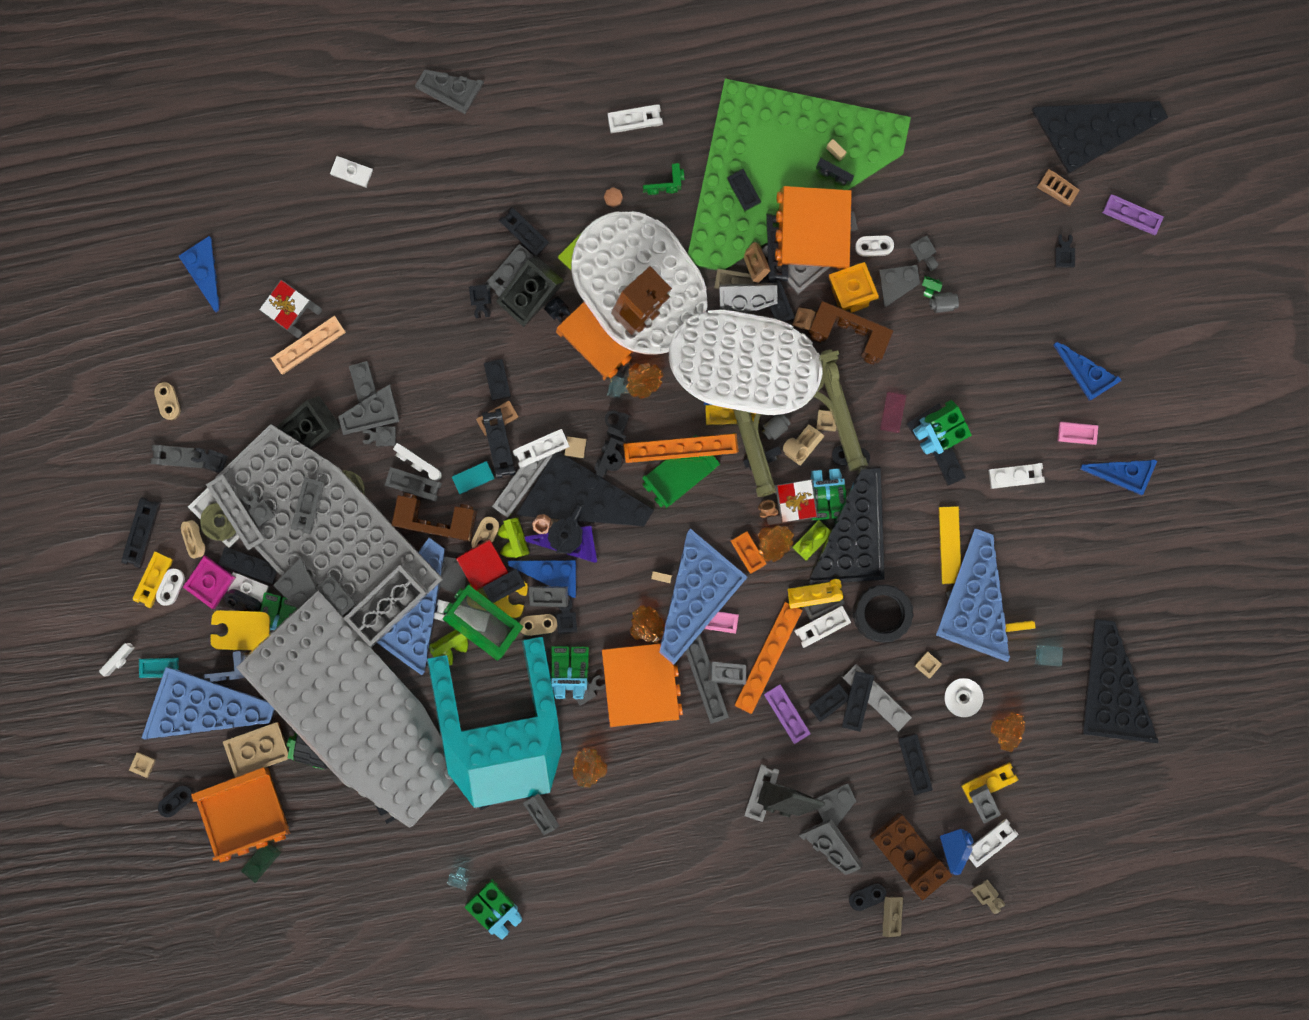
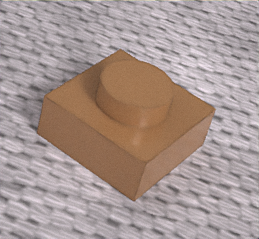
M798 308L792 326L810 330L816 312L811 309Z

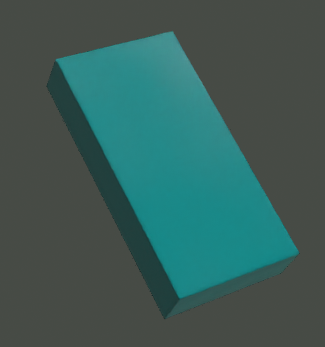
M487 461L452 476L459 494H463L495 479Z
M179 658L139 659V678H162L167 666L179 670Z

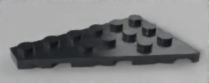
M1159 101L1042 106L1032 109L1034 116L1068 174L1168 118Z
M1094 619L1082 734L1158 743L1159 739L1155 734L1152 720L1148 715L1145 701L1141 696L1137 685L1138 682L1134 677L1133 669L1123 647L1116 623L1114 621Z

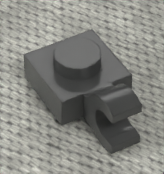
M928 236L910 244V248L918 262L924 260L930 271L937 268L938 263L932 256L936 254V250Z

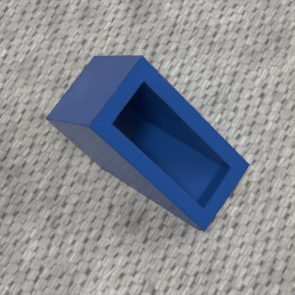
M963 829L940 836L950 873L954 875L961 874L973 850L971 845L973 844L972 836Z

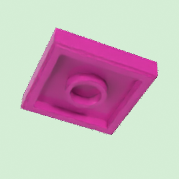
M204 556L183 588L211 609H215L236 577L209 557Z

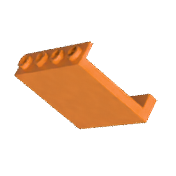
M782 187L780 192H777L776 198L777 203H779V211L776 213V222H779V230H776L775 236L776 241H778V249L775 251V260H778V266L783 264L837 267L838 270L850 267L851 190Z
M585 302L556 329V333L560 337L564 336L603 375L602 379L604 381L608 377L610 379L613 378L618 372L617 368L621 364L625 366L632 359L630 355L634 351L614 341L602 328Z
M661 644L602 650L610 727L679 720V715H683L682 704L677 702V696H681L680 685L675 684V677H679L678 666L673 665L659 653Z
M267 767L191 794L193 802H197L215 856L212 858L213 861L219 860L222 863L231 860V855L238 853V856L247 854L252 847L256 846L257 849L268 846V841L274 840L278 842L286 839L285 835L290 834L269 768Z

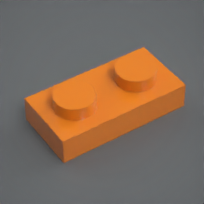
M748 532L730 541L750 574L767 564Z

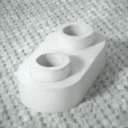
M889 236L861 237L855 245L856 252L863 257L886 256L894 248V242ZM885 243L887 249H882L880 244ZM866 244L868 250H863L861 245Z
M170 569L165 573L156 593V599L161 605H172L176 601L185 581L184 573L181 570ZM174 575L178 576L177 582L172 580ZM167 592L170 594L168 600L165 599V593Z

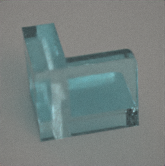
M1036 645L1035 664L1062 666L1063 647Z

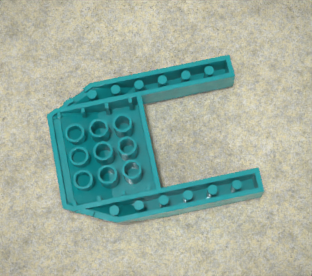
M543 637L522 641L535 717L461 731L447 655L427 659L447 772L474 808L531 797L538 793L539 795L546 794L551 791L562 748Z

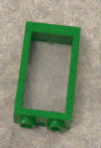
M468 585L464 590L460 588L454 596L456 598L454 604L450 602L443 612L446 614L442 619L498 661L505 654L523 626Z

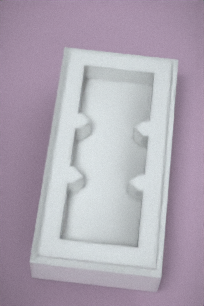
M336 156L330 174L367 188L373 169Z
M233 572L232 575L236 578L227 591L237 589L257 599L262 604L264 592L267 593L269 586Z
M124 643L99 670L104 677L110 676L116 668H121L127 661L125 658L135 647L131 643Z

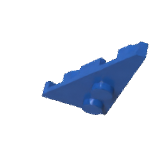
M208 236L179 255V258L213 310L218 312L219 297L217 294V277L212 250L213 242L211 237Z
M1057 342L1053 345L1089 401L1122 381L1118 376L1116 377L1105 371L1106 369L1095 365L1094 362L1075 353L1064 344Z
M1157 461L1083 464L1080 470L1143 495Z
M508 561V566L548 586H568V595L576 598V561Z

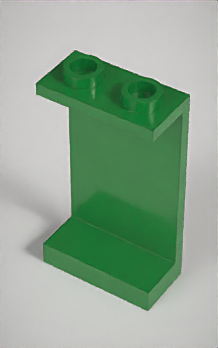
M713 455L666 459L647 476L642 478L644 481L642 485L648 493L652 491L656 495L654 500L660 507L665 506L667 509L715 470L720 463Z

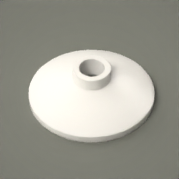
M965 678L957 679L945 691V704L954 715L969 717L977 713L981 708L983 692L976 682ZM961 694L966 695L965 701L960 700L959 697Z

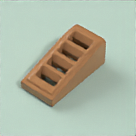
M1050 169L1046 171L1037 186L1038 189L1069 207L1079 192L1078 188ZM1052 179L1053 181L1050 186L1046 185L1048 180ZM1055 183H1059L1057 189L1053 190L1052 188L1054 187ZM1062 186L1066 187L1062 195H1060L1059 191ZM1071 190V195L1068 199H1066L1065 196L1067 192Z

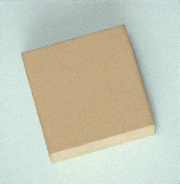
M834 139L826 147L839 162L847 153Z
M818 410L816 430L836 431L831 411Z
M567 436V442L570 447L565 449V456L584 459L586 439Z
M653 571L651 579L670 583L672 576Z
M926 652L914 666L930 679L942 664L929 652Z
M137 752L129 771L148 778L156 759Z

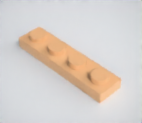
M333 316L271 359L283 375L346 332L337 318Z

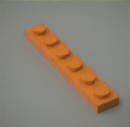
M736 433L624 444L626 463L734 454L739 452Z
M786 602L784 603L734 706L750 714L753 713L803 610L799 608L790 609V605Z

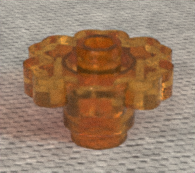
M650 363L635 364L629 369V377L627 378L629 383L626 388L632 397L638 396L639 399L647 398L661 386L663 373L657 365H651Z
M786 526L762 529L758 535L760 540L759 547H761L759 554L767 562L770 560L773 562L780 560L784 553L790 550L793 544L791 539L794 534Z
M641 605L632 612L633 618L631 619L632 627L630 628V633L635 639H644L646 642L652 641L656 643L663 637L664 621L658 617L656 610L650 606L645 607Z
M1011 712L1010 716H1006L1005 719L994 720L991 726V733L999 738L998 743L1001 744V749L1012 752L1014 748H1018L1022 741V734L1025 731L1023 715Z
M583 748L582 752L579 751L574 759L573 778L577 780L578 786L590 788L592 784L597 783L598 779L606 775L607 764L601 760L600 755H597L596 749Z

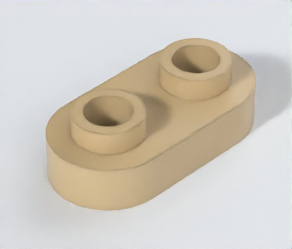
M159 383L155 387L154 393L160 414L167 420H175L181 412L175 389L169 383ZM166 388L167 393L162 395L161 390ZM168 407H172L171 413H167Z
M486 517L480 522L472 539V548L476 547L481 540L485 542L490 539L493 543L499 530V523L495 518ZM488 523L493 524L492 530H487L486 526Z
M193 520L182 523L181 533L189 556L195 559L204 555L205 544L202 541L198 524Z
M551 614L526 616L520 621V624L523 626L521 632L524 635L552 633L557 628V619ZM546 620L551 621V626L548 628L544 626ZM527 622H530L532 624V628L530 630L525 628V624Z

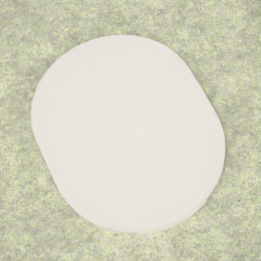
M618 211L601 216L588 225L581 233L574 247L571 261L574 284L581 298L602 328L621 346L643 354L667 353L677 328L691 316L706 313L708 303L707 289L700 271L671 230L659 220H655L640 212ZM651 266L672 288L669 293L671 297L661 306L659 310L660 315L653 321L649 319L645 323L647 326L640 333L636 331L631 335L611 312L621 292Z
M710 310L708 313L696 314L688 318L686 322L677 328L670 343L669 363L677 381L696 398L719 407L765 415L789 413L803 407L813 398L822 379V361L819 360L820 355L816 352L811 340L805 334H801L793 329L794 326L769 317L730 310Z

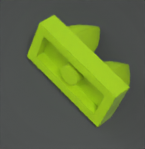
M519 518L503 521L504 524L499 528L497 535L509 539L510 542L502 548L500 554L512 558L530 554Z
M818 520L792 548L806 561L828 539L831 531Z
M455 629L429 645V650L433 657L447 655L448 663L452 666L453 654L451 648L453 647L457 651L466 653L468 640Z

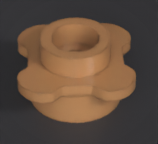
M772 500L762 501L758 506V510L761 511L760 517L776 516L778 514L777 504Z

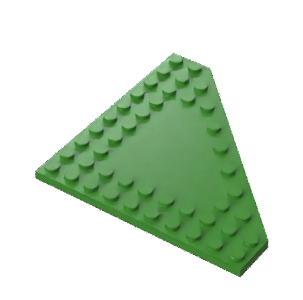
M725 79L689 246V257L698 267L712 270H727L730 266L744 259L745 251L754 242L759 243L761 247L767 244L766 214L772 213V215H776L777 211H779V203H777L776 198L777 192H780L782 187L852 189L903 155L911 117ZM832 139L847 152L840 162L826 149ZM820 158L854 175L850 186L839 185L831 176L825 177L819 174L816 166ZM742 169L746 172L761 200V204L746 212L742 209L726 179ZM773 223V227H779V223Z

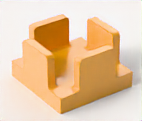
M865 262L829 274L833 296L838 307H841L843 310L850 309V312L853 313L868 307L870 301L879 297Z

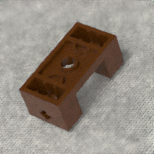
M649 266L621 292L611 314L631 335L636 331L640 333L646 328L647 325L645 323L649 319L653 321L660 315L659 310L671 297L669 293L672 288Z
M821 302L808 333L811 336L810 339L821 343V341L825 342L834 322H837V326L844 329L850 327L858 335H869L860 357H863V361L869 364H878L883 358L893 330L826 302Z
M403 493V496H397L392 526L463 541H472L477 512L473 510L472 506L460 504V507L455 506L451 528L441 523L431 526V522L418 519L421 501L417 499V496Z
M901 813L896 814L870 836L872 841L922 901L952 877L951 873L937 859ZM913 850L915 853L914 858L906 860L904 858L905 851Z

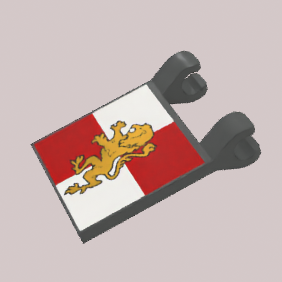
M280 280L259 308V311L300 339L304 336V333L294 327L296 322L307 308L317 315L322 312V309L286 282Z
M813 479L775 485L780 516L768 517V525L818 517Z

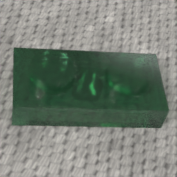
M269 841L267 842L268 846L258 849L241 870L254 883L262 877L282 853Z

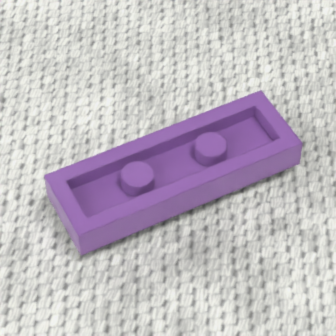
M1112 194L1109 196L1102 212L1152 235L1157 234L1164 218L1159 214Z
M780 684L764 694L794 744L810 735L809 730Z

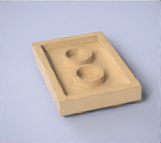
M279 722L223 741L235 778L288 759L289 750Z

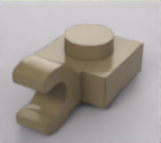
M987 879L971 889L982 905L987 903L994 914L1001 911L1000 908L1005 906L1004 901L997 898L998 892Z

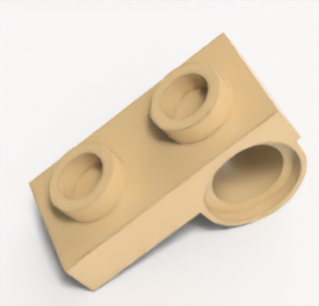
M808 424L797 439L790 438L785 442L783 451L788 458L801 466L823 439L824 435Z

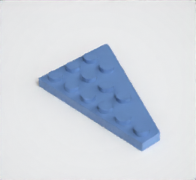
M692 529L686 535L659 653L673 665L747 578L745 574Z
M974 529L936 636L1008 662L1010 655L996 564L994 537L992 534Z
M428 538L419 553L441 576L445 548L431 538ZM439 584L377 642L420 675H423L426 669Z
M167 666L142 738L167 737L270 723L275 709L267 700Z

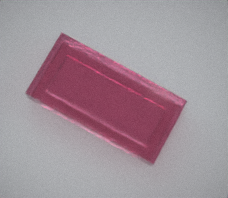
M887 392L880 430L899 434L906 395Z

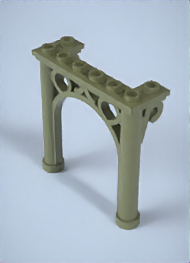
M826 350L819 356V360L822 361V379L813 397L822 401L831 411L849 471H856L862 467H867L868 463L866 458L863 457L840 384L839 371L836 365L839 352L838 350L834 352ZM823 384H825L829 399L818 392ZM733 409L757 486V496L763 497L776 492L758 433V422L761 414L756 413L753 421L750 412Z

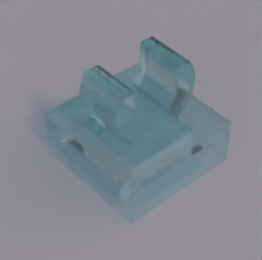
M613 377L610 380L607 396L620 397L621 393L629 394L630 386L623 385L624 378Z
M458 867L456 875L450 873L447 884L466 890L469 880L464 878L466 869Z

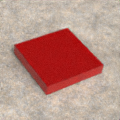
M490 539L456 557L472 588L475 590L508 573Z

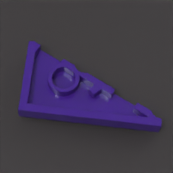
M581 527L582 543L575 551L568 555L596 563L597 557L592 527ZM548 533L525 537L526 542L555 550L550 546L551 544L547 538Z

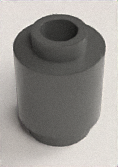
M938 293L932 295V298L929 299L930 309L934 310L935 313L949 312L959 307V300L956 293Z
M783 414L774 415L762 426L764 429L762 433L768 440L772 438L775 441L789 429L788 426L791 423Z

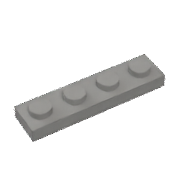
M552 455L524 468H520L492 507L509 518L548 464Z
M223 474L206 484L248 550L265 540Z
M857 664L842 677L850 686L852 685L855 671L865 673ZM873 681L868 703L899 731L912 717Z

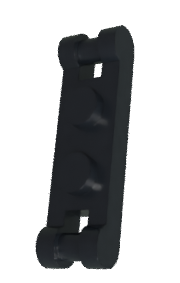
M768 213L766 214L768 265L771 270L768 273L769 282L781 279L782 281H788V264L781 265L782 272H775L774 267H781L778 266V260H775V251L778 249V241H776L775 236L776 230H779V227H773V223L779 222H776V215Z
M501 408L495 409L494 412L490 413L487 411L482 412L497 479L503 478V475H515ZM497 419L498 424L490 425V420ZM507 462L508 467L500 468L499 463Z
M140 498L121 563L126 565L130 563L137 568L142 567L155 519L160 509V502H150L147 498ZM145 508L150 509L149 515L144 514ZM132 551L138 552L136 557L131 556Z

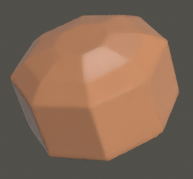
M616 188L606 190L604 195L606 205L613 208L619 206L623 199L621 191Z
M545 514L537 515L532 523L533 530L538 534H547L552 526L551 518Z

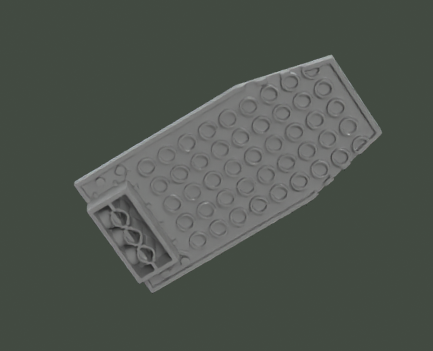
M272 424L215 477L218 478L223 474L248 514V510L252 507L243 501V497L246 496L249 501H252L254 497L251 491L258 493L259 502L265 500L276 516L262 526L258 527L249 514L265 539L255 546L257 551L281 576L301 557L316 587L329 575H332L357 603L343 616V619L370 648L443 580L436 570L392 526L390 521L338 466ZM304 477L325 482L311 534H306L303 530L298 529V531L291 529ZM301 516V522L306 523L307 518Z
M319 591L315 592L303 605L286 618L236 667L343 784L349 788L352 787L358 791V794L367 797L376 806L385 809L391 816L409 828L424 815L454 782L447 772L441 736L421 702Z

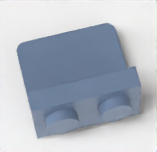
M249 650L233 652L234 671L204 674L205 678H210V682L226 680V676H229L230 680L245 678L236 667L249 654Z

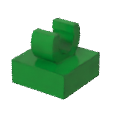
M925 275L922 281V286L926 287L924 296L931 298L934 290L940 292L943 282Z

